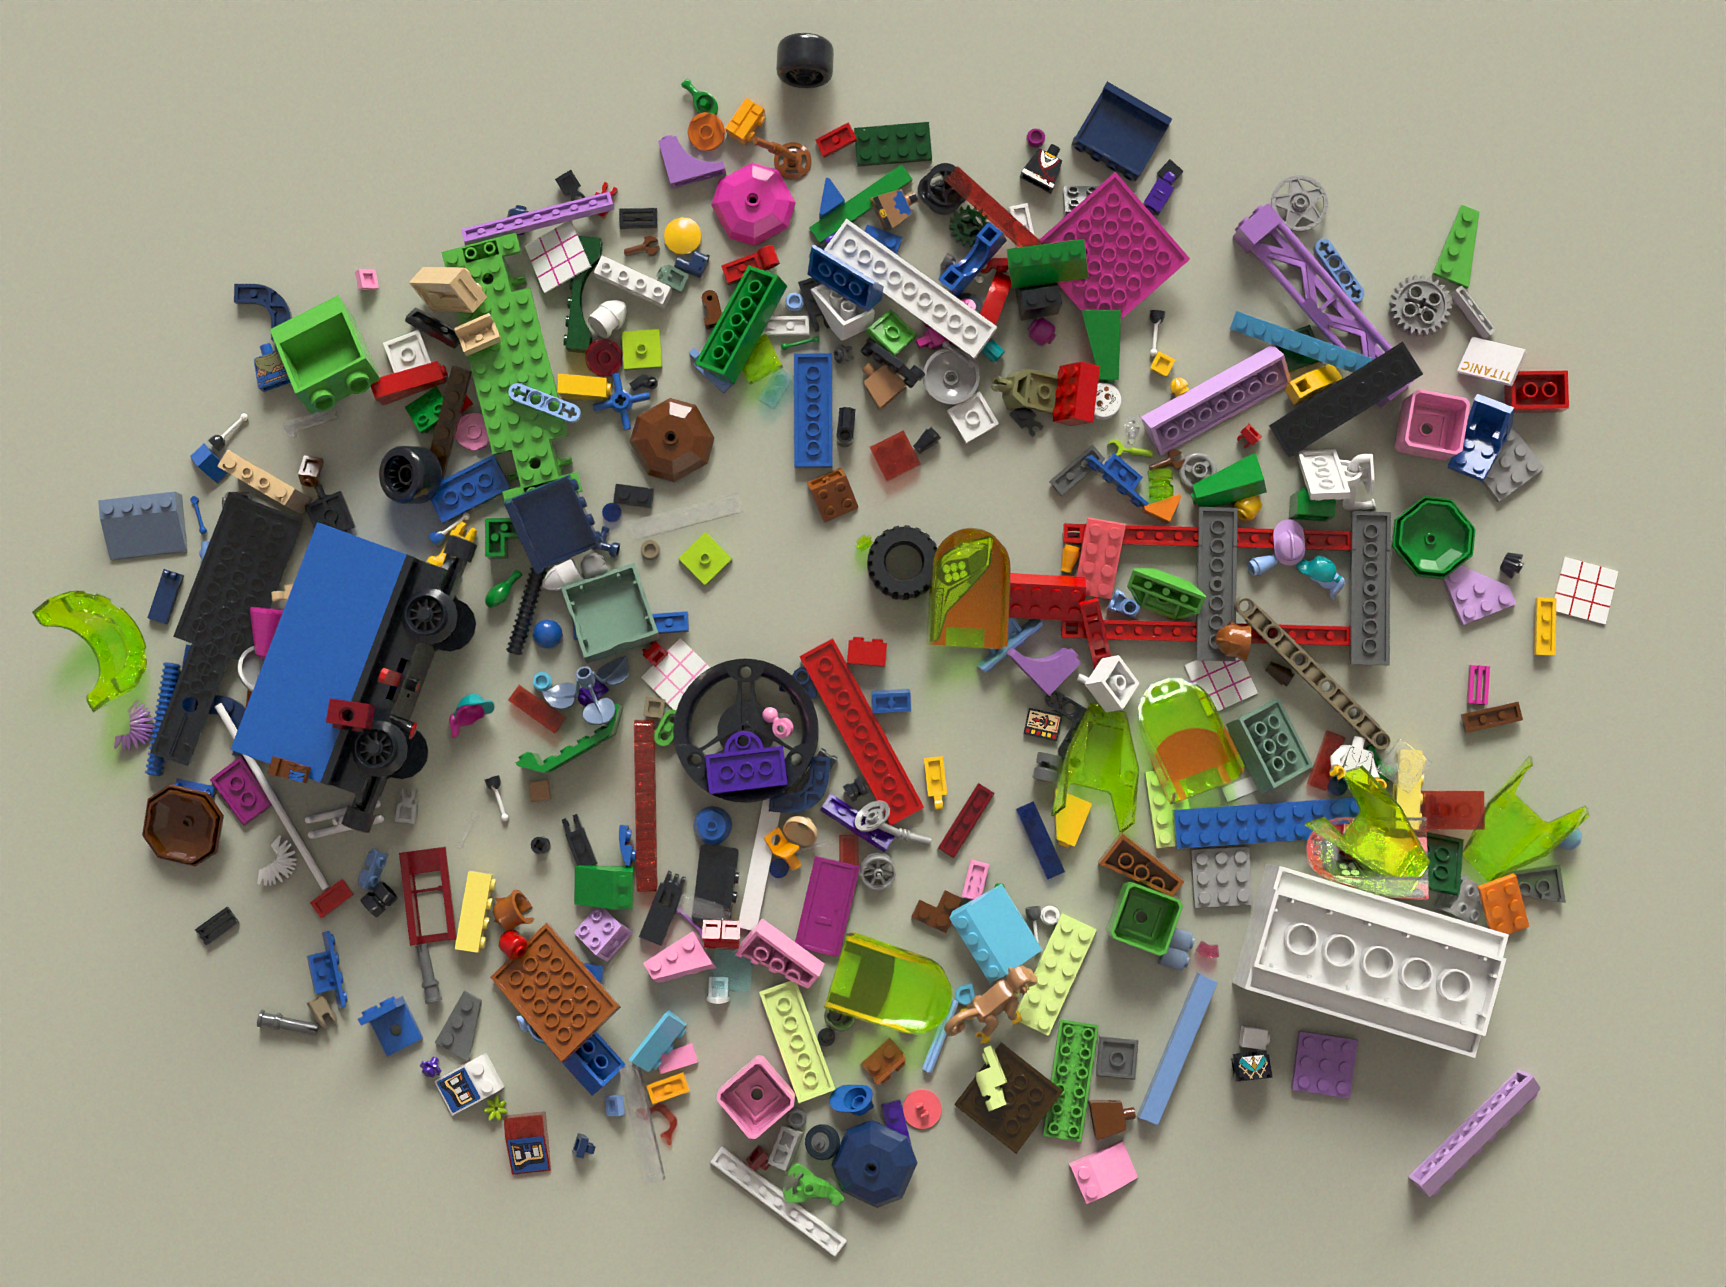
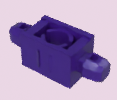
M1167 172L1162 180L1160 178L1157 179L1143 203L1153 216V213L1159 215L1175 188L1171 186L1175 180V174Z

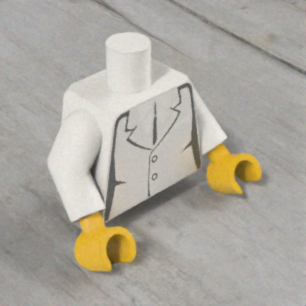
M1354 736L1352 746L1341 745L1330 756L1331 769L1329 773L1332 777L1336 775L1338 780L1343 777L1359 783L1370 784L1372 782L1371 789L1373 791L1379 788L1380 792H1382L1386 788V782L1380 779L1377 772L1373 752L1363 749L1365 738Z

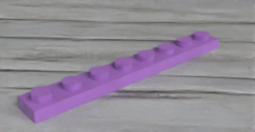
M610 192L464 228L461 229L466 246L512 233L520 234L614 210V205Z

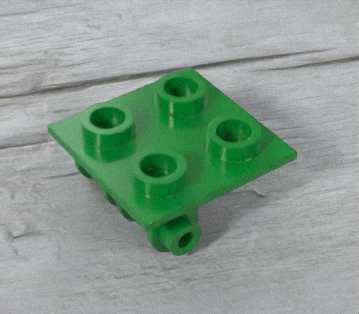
M434 387L405 406L406 411L422 434L428 433L429 430L434 428L433 425L435 427L437 425L444 398L437 387Z

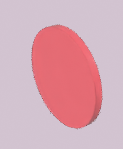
M915 1090L906 1097L903 1103L904 1117L915 1128H929L936 1124L941 1116L942 1107L940 1100L929 1090Z

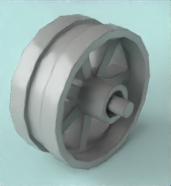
M871 853L861 862L860 872L862 881L867 887L881 890L890 886L895 880L896 871L894 863L890 856L885 853ZM880 860L886 861L883 865L880 864ZM891 865L892 871L884 870ZM866 866L872 869L870 871L864 872ZM873 875L871 881L866 879L865 876ZM884 875H890V876H889L887 879H885V880H884V878H883Z

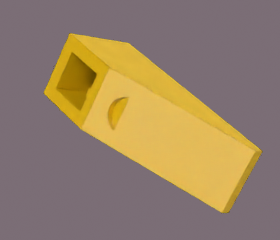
M1329 364L1289 382L1285 392L1292 403L1296 405L1343 378L1336 367Z

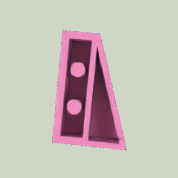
M691 932L644 962L650 976L657 983L717 968L706 948H704L699 936L694 932Z

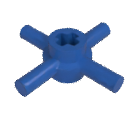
M615 373L612 374L615 393L612 394L609 401L593 404L594 411L612 408L615 412L620 413L623 430H630L628 411L632 408L633 403L650 400V395L647 392L631 396L627 391L623 390L620 374ZM620 398L624 399L622 406H620V404L618 403L620 402Z

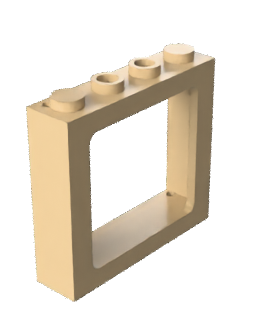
M229 450L226 451L218 464L219 468L302 515L306 510L305 505L310 504L312 500L309 496Z

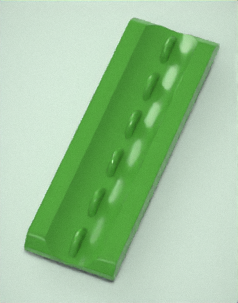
M1060 1019L1051 1081L1060 1087L1063 1092L1045 1115L1043 1136L1082 1142L1099 1025Z

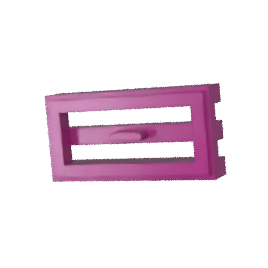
M1469 665L1467 703L1488 705L1490 666ZM1475 670H1477L1476 700H1473ZM1482 670H1484L1483 693L1481 700Z

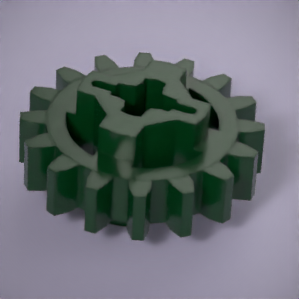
M967 205L966 210L961 206L959 209L960 213L954 211L953 215L955 218H950L952 224L949 225V230H954L951 233V237H957L956 243L961 240L962 246L969 243V246L972 247L976 236H970L978 234L988 223L986 222L988 215L983 216V209L978 212L976 205L973 209H970V205ZM969 223L972 224L970 229L967 228ZM958 228L962 230L963 235L958 231Z

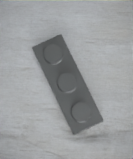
M1094 445L1090 446L1049 481L1060 496L1064 495L1092 471L1085 460L1087 456L1092 455L1101 463L1105 460Z

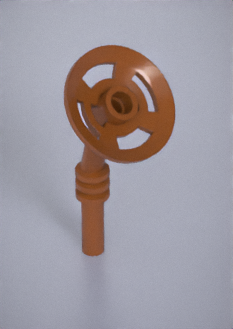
M754 137V145L765 148L770 153L775 154L774 166L782 177L796 180L805 176L810 170L811 155L802 144L789 142L781 145ZM788 147H797V148H800V150L793 149V148H792V149H787V148H788ZM780 155L783 156V162H784V163L781 164V165H779V156H780ZM806 155L807 162L805 167L803 168L801 166V156ZM785 170L798 171V173L790 174L785 172Z

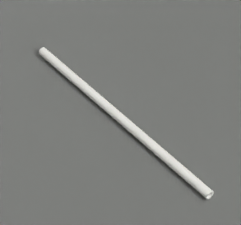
M220 703L215 706V709L232 738L235 739L238 730L224 706ZM243 755L322 891L329 887L328 883L254 758Z

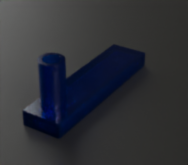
M1034 801L1016 808L1047 880L1064 873L1065 870Z

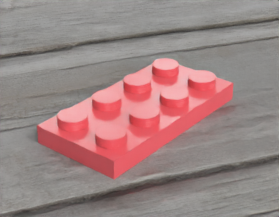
M1087 517L1076 577H1085L1086 595L1106 599L1112 598L1126 524Z

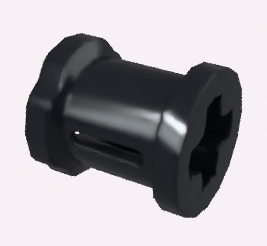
M544 836L536 837L531 841V849L536 854L548 852L551 846L549 839ZM539 840L545 843V846L542 847L543 850L536 847L539 844Z

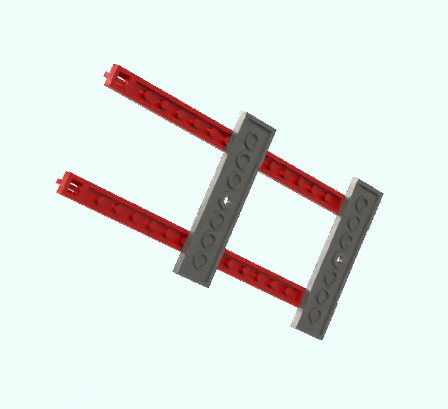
M1199 507L1198 527L1126 525L1122 545L1198 547L1197 588L1206 595L1200 613L1196 616V622L1103 620L1107 639L1196 642V661H1236V657L1225 656L1220 651L1219 647L1215 644V637L1217 632L1222 627L1227 626L1230 621L1241 627L1249 626L1244 623H1236L1234 602L1236 601L1237 548L1274 549V529L1237 528L1238 508ZM1352 511L1351 531L1303 530L1305 550L1350 551V626L1278 625L1298 645L1350 646L1349 665H1390L1391 512ZM1064 523L1063 543L1082 544L1086 524ZM1216 580L1221 583L1218 588L1214 586V581ZM1368 585L1374 586V590L1372 592L1368 591ZM1061 621V638L1087 639L1084 623L1079 621ZM1251 628V643L1267 644ZM1270 628L1267 635L1269 638L1274 637L1275 629Z

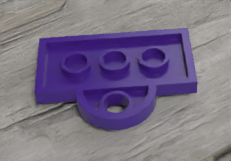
M740 731L733 734L726 742L725 753L705 755L710 795L788 785L783 746L764 748L760 738L752 732ZM741 736H746L749 739V743L744 747L738 745V739Z

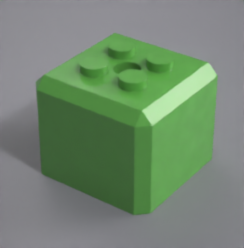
M1125 882L1119 891L1106 931L1108 936L1161 956L1167 953L1183 905L1179 899L1133 882ZM1143 911L1146 914V920L1140 923L1136 920V914Z

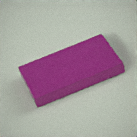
M240 756L210 779L243 826H246L272 806L243 756Z

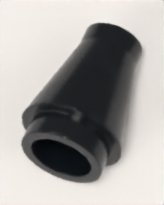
M932 427L926 428L913 447L921 454L923 451L939 443L938 440L941 437Z

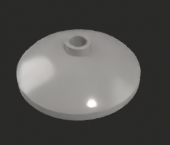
M944 348L931 355L923 370L925 373L923 383L928 394L936 401L947 405L960 404L968 400L976 392L980 381V371L977 362L969 354L958 348L954 349L969 361L973 360L975 362L974 368H969L965 361L948 348ZM953 376L954 381L949 382L947 377Z
M254 646L243 652L237 665L240 681L251 692L254 689L265 660L259 659V655L255 654Z

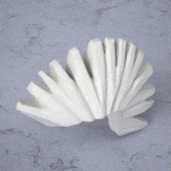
M281 835L271 844L277 854V858L268 866L259 869L257 882L259 885L262 879L265 886H267L268 881L270 886L272 881L275 885V876L280 882H283L280 873L289 878L288 873H293L290 869L295 870L291 865L296 866L297 863L293 861H297V858L289 856L296 852L295 850L286 852L291 844L286 845L288 840L279 845Z

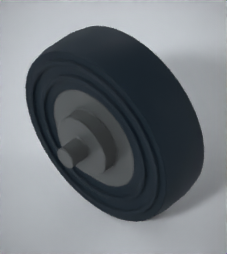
M819 1124L808 1131L805 1138V1147L808 1154L814 1159L828 1160L838 1152L840 1138L833 1127Z

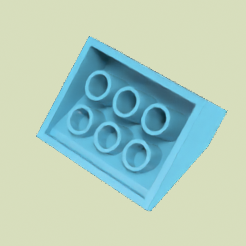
M1002 884L953 910L949 917L989 983L1007 975L1009 967L1015 968L1042 951L1041 946Z

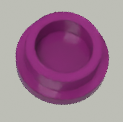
M1037 128L1030 130L1026 137L1027 143L1034 148L1042 146L1045 142L1044 132Z

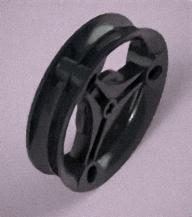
M746 658L725 661L701 673L682 695L675 713L673 726L675 749L683 768L691 779L708 793L709 786L704 750L720 742L723 750L718 753H725L727 740L733 734L743 731V726L751 727L749 732L754 733L760 738L764 748L771 747L773 741L790 750L785 758L788 785L712 794L727 801L740 803L763 801L792 787L810 766L812 756H814L817 748L819 734L817 713L803 685L790 673L772 663ZM745 667L751 669V675L748 678H744L741 675V671ZM732 677L737 680L736 703L726 709L720 717L717 727L718 735L700 748L693 745L691 723L699 701L714 685ZM761 677L778 684L795 702L802 723L800 745L793 748L783 742L773 733V723H768L763 719L762 714L765 708L757 704L755 681ZM742 682L750 683L751 702H742ZM741 736L738 739V745L742 747L749 743V739L746 736ZM695 754L701 757L699 765L692 763V757ZM794 754H799L802 757V762L799 765H795L792 762Z

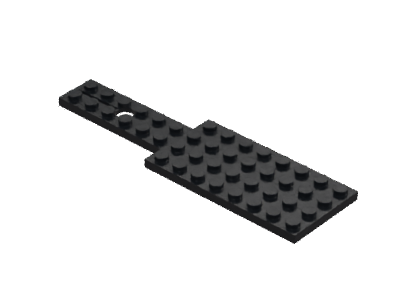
M231 492L228 493L173 637L192 643L150 754L186 766L189 765L229 658L232 657L239 660L245 650L254 646L250 608L261 607L270 609L273 602L272 592L278 589L304 521L303 519ZM193 697L198 701V708L194 712H187L183 709L182 702L185 698Z

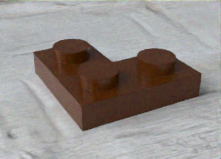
M944 890L937 907L919 899L911 917L947 933L951 925L949 917L952 911L959 907L962 898Z

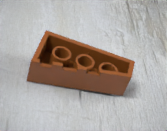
M1122 831L1098 861V864L1130 877L1171 897L1175 895L1184 883L1183 878Z

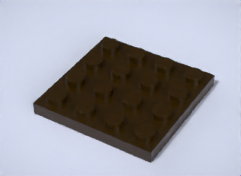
M1001 1042L995 1049V1053L1007 1080V1083L1000 1085V1089H1003L1006 1105L988 1111L985 1102L991 1096H982L976 1076L954 1105L1017 1154L1062 1094L1063 1090ZM985 1063L980 1071L990 1068V1064L986 1065Z

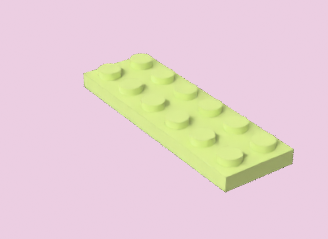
M1063 913L1060 914V918L1034 971L1038 979L1037 984L1029 987L1030 990L1023 995L1017 1008L1022 1017L1020 1023L1049 1036L1097 929Z
M789 980L760 991L763 1005L798 1102L801 1103L835 1090L836 1088L798 984Z

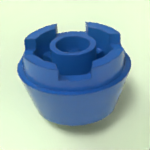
M709 806L698 812L694 819L693 828L700 841L705 844L716 845L728 838L732 830V821L724 809Z

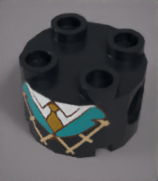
M1267 1050L1252 1052V1056H1248L1247 1052L1233 1054L1231 1062L1234 1082L1273 1078L1270 1055L1267 1054Z

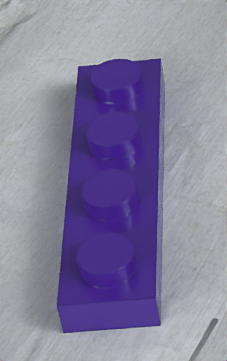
M833 794L829 795L820 811L882 852L887 850L895 837L878 828L869 832L859 831L855 826V817L859 811ZM865 817L861 821V826L866 824Z

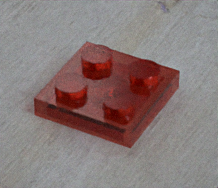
M904 430L870 447L886 482L921 465Z

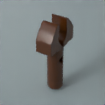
M653 236L644 237L645 241L643 244L624 249V255L630 256L646 252L649 254V257L654 256L660 250V246L654 248L648 246L650 243L658 242V239Z
M1171 450L1168 452L1167 459L1149 465V470L1154 472L1167 466H1171L1176 470L1183 465L1185 459L1179 462L1172 461L1174 456H1178L1182 452Z

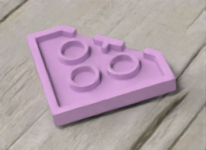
M1464 566L1458 567L1443 579L1461 625L1516 604L1509 586Z

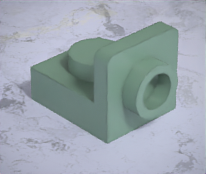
M671 265L661 267L656 275L658 277L657 281L670 286L671 289L677 292H682L689 276Z

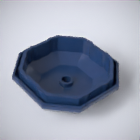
M870 1120L846 1129L831 1166L842 1192L878 1208L903 1198L918 1162L908 1136L874 1120ZM869 1164H874L876 1169L871 1170Z

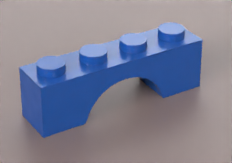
M988 222L977 234L974 246L968 255L959 263L950 265L938 279L942 286L957 298L1005 244L1007 239L1003 232Z

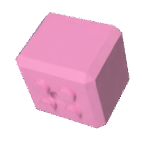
M1420 389L1405 398L1401 405L1394 446L1398 453L1446 461L1460 453L1463 449L1470 408L1467 398ZM1423 424H1426L1431 428L1430 434H1424L1422 432L1421 428Z
M757 1055L719 1088L717 1101L749 1139H756L794 1106L795 1092L764 1056ZM756 1088L761 1089L763 1092V1096L760 1099H755L752 1096V1091Z

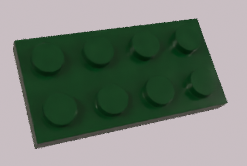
M929 122L854 128V134L858 140L855 142L857 167L932 161Z

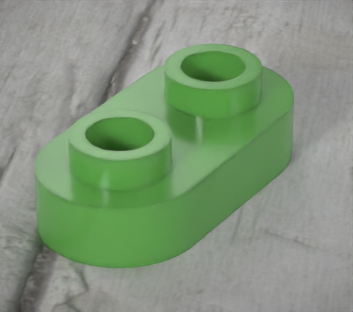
M669 710L664 714L654 733V740L660 746H668L674 740V723L671 722L670 718L675 716L676 710ZM663 733L668 735L666 740H663L661 737Z

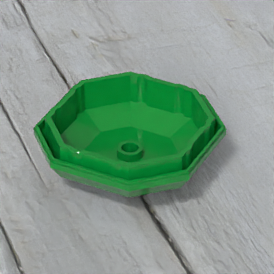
M1423 496L1394 520L1391 547L1416 577L1443 580L1473 556L1476 529L1452 499ZM1428 536L1433 538L1432 543L1427 540Z

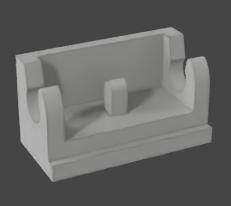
M782 1126L768 1164L784 1171L789 1170L804 1132L793 1130L790 1126Z

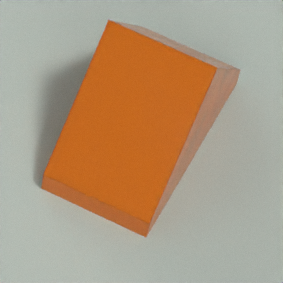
M1178 494L1144 506L1142 512L1168 524L1177 508L1181 495Z

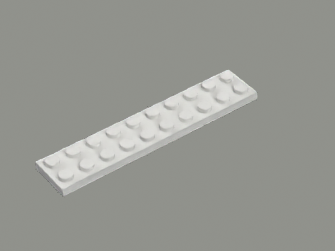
M848 219L844 221L824 249L883 285L884 294L974 359H976L998 329L993 323Z

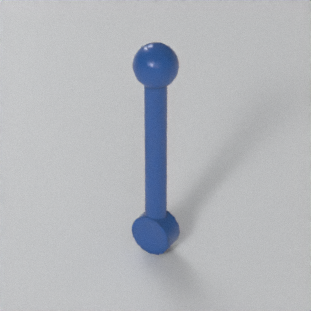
M192 496L190 501L195 507L200 525L199 532L205 534L207 529L203 525L198 507L199 499L196 496Z

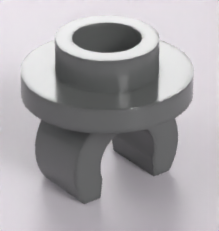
M837 345L833 353L837 363L843 364L854 359L853 356L849 357L846 352L852 350L851 346Z

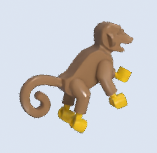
M1024 966L1009 967L1007 979L997 981L982 996L976 995L973 997L967 1008L961 1009L960 1013L948 1020L944 1027L948 1036L959 1034L966 1027L965 1020H972L974 1017H977L980 1023L986 1024L982 1032H977L975 1035L976 1038L983 1037L980 1044H984L990 1041V1035L999 1025L996 1016L1001 1012H1006L1007 1017L1012 1021V1025L1021 1022L1022 1017L1017 1011L1019 993L1025 994L1030 990L1029 987L1037 984L1038 979L1034 972Z

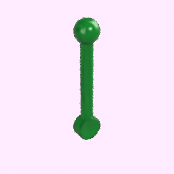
M819 336L790 344L783 343L781 349L785 351L790 347L818 342L820 339Z

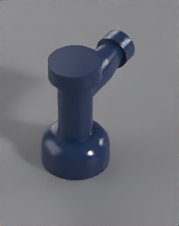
M602 526L600 533L603 539L601 550L609 552L611 557L616 558L619 554L620 543H605L609 528Z

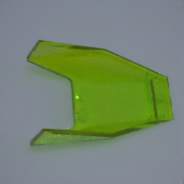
M1363 765L1346 770L1343 778L1359 807L1358 815L1346 832L1342 835L1326 817L1306 822L1305 826L1360 863L1407 890H1412L1430 864V860L1402 807Z

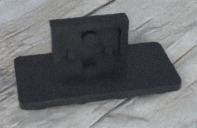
M701 845L692 911V920L694 922L703 923V920L721 921V925H723V921H731L732 904L736 903L737 892L734 891L735 884L739 883L740 872H736L739 854L737 848Z

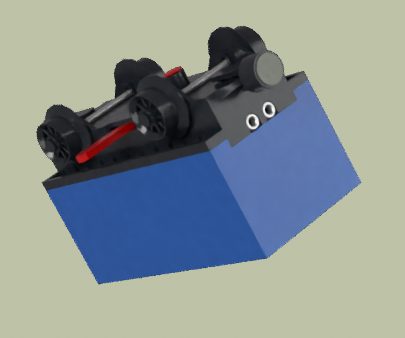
M317 522L230 750L268 764L271 763L272 756L312 767L309 779L355 794L352 806H347L341 823L356 831L370 833L376 814L373 812L379 797L383 793L387 779L413 777L423 769L427 762L429 752L427 741L421 732L417 730V723L410 721L435 652L438 650L448 652L460 650L471 641L475 634V615L466 603L457 598V593L463 580L462 575L467 562H472L477 545L466 539L450 535L443 552L446 554L443 565L439 567ZM329 699L376 705L372 729H364V732L352 731L351 726H345V729L332 728L331 723H326ZM352 711L347 714L348 721H351L354 717Z

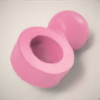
M768 707L763 711V719L768 723H773L772 729L775 736L786 738L792 734L793 724L789 719H779L777 710L772 707ZM780 725L784 728L783 732L779 729Z

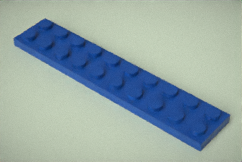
M1363 797L1173 810L1176 849L1309 840L1319 830L1331 824L1349 823L1351 821L1366 825Z

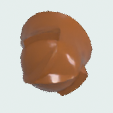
M1230 621L1227 626L1222 627L1217 632L1215 644L1225 656L1236 657L1246 662L1251 646V626L1241 627Z
M513 890L507 897L495 898L497 903L493 907L494 922L507 931L521 924H531L535 920L533 917L524 918L521 915L522 912L533 907L520 890Z

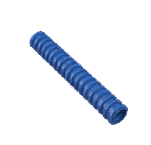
M163 663L165 667L162 669L164 673L161 675L163 679L160 681L162 685L159 687L161 691L158 693L160 697L157 699L159 703L156 705L158 709L155 711L157 715L154 717L156 721L153 723L155 727L152 729L154 733L151 735L153 739L150 741V751L177 684L176 681L179 679L177 677L180 674L178 669L181 668L179 664ZM148 752L149 758H147L148 764H146L147 770H145V773L153 776L163 775L161 770L164 769L162 764L165 761L162 757Z

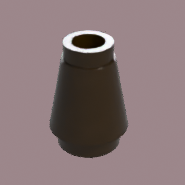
M1272 661L1265 669L1281 686L1285 685L1287 687L1295 675L1291 672V669Z

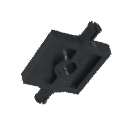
M322 485L314 487L318 498L314 502L305 505L314 529L317 522L343 532L356 527L341 491L326 495Z

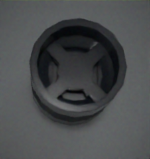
M860 777L854 779L853 783H847L843 786L851 802L856 801L861 795L865 796L868 794Z

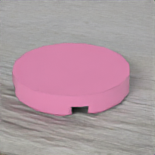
M468 413L460 418L455 436L462 447L467 450L477 451L489 445L490 442L481 413Z

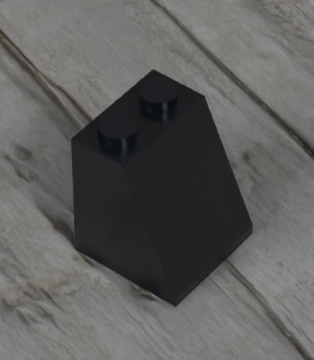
M1057 283L1015 288L1021 321L1057 315L1059 313L1062 299Z

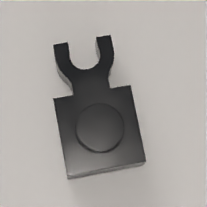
M572 170L555 179L565 196L570 194L571 201H574L576 196L585 198L577 190L581 185Z
M1018 408L1009 415L1021 429L1026 426L1032 437L1036 435L1032 427L1037 426L1040 430L1044 427L1040 422L1034 420L1036 414L1031 409Z

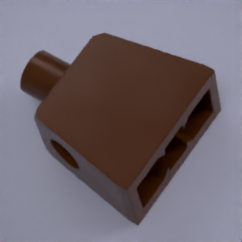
M1088 1100L1096 1140L1127 1130L1125 1120L1136 1119L1134 1107L1123 1109L1120 1100Z

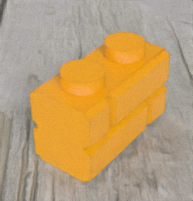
M745 98L725 128L727 135L743 145L747 141L751 142L755 137L756 132L754 131L757 126L761 127L766 120L765 109L755 104L752 100Z

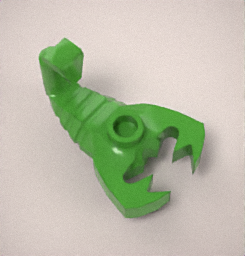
M796 1163L789 1169L788 1176L794 1173V1178L796 1179L800 1173L802 1175L798 1179L799 1182L796 1186L795 1195H793L792 1187L786 1191L783 1186V1196L786 1202L799 1203L808 1201L811 1198H829L830 1203L836 1206L844 1202L843 1195L834 1185L820 1177H816L805 1166Z

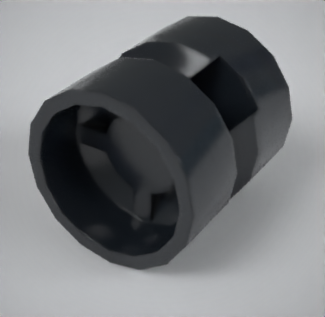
M380 881L373 887V892H368L360 900L373 916L379 917L386 910L385 906H391L398 899V896L384 881Z

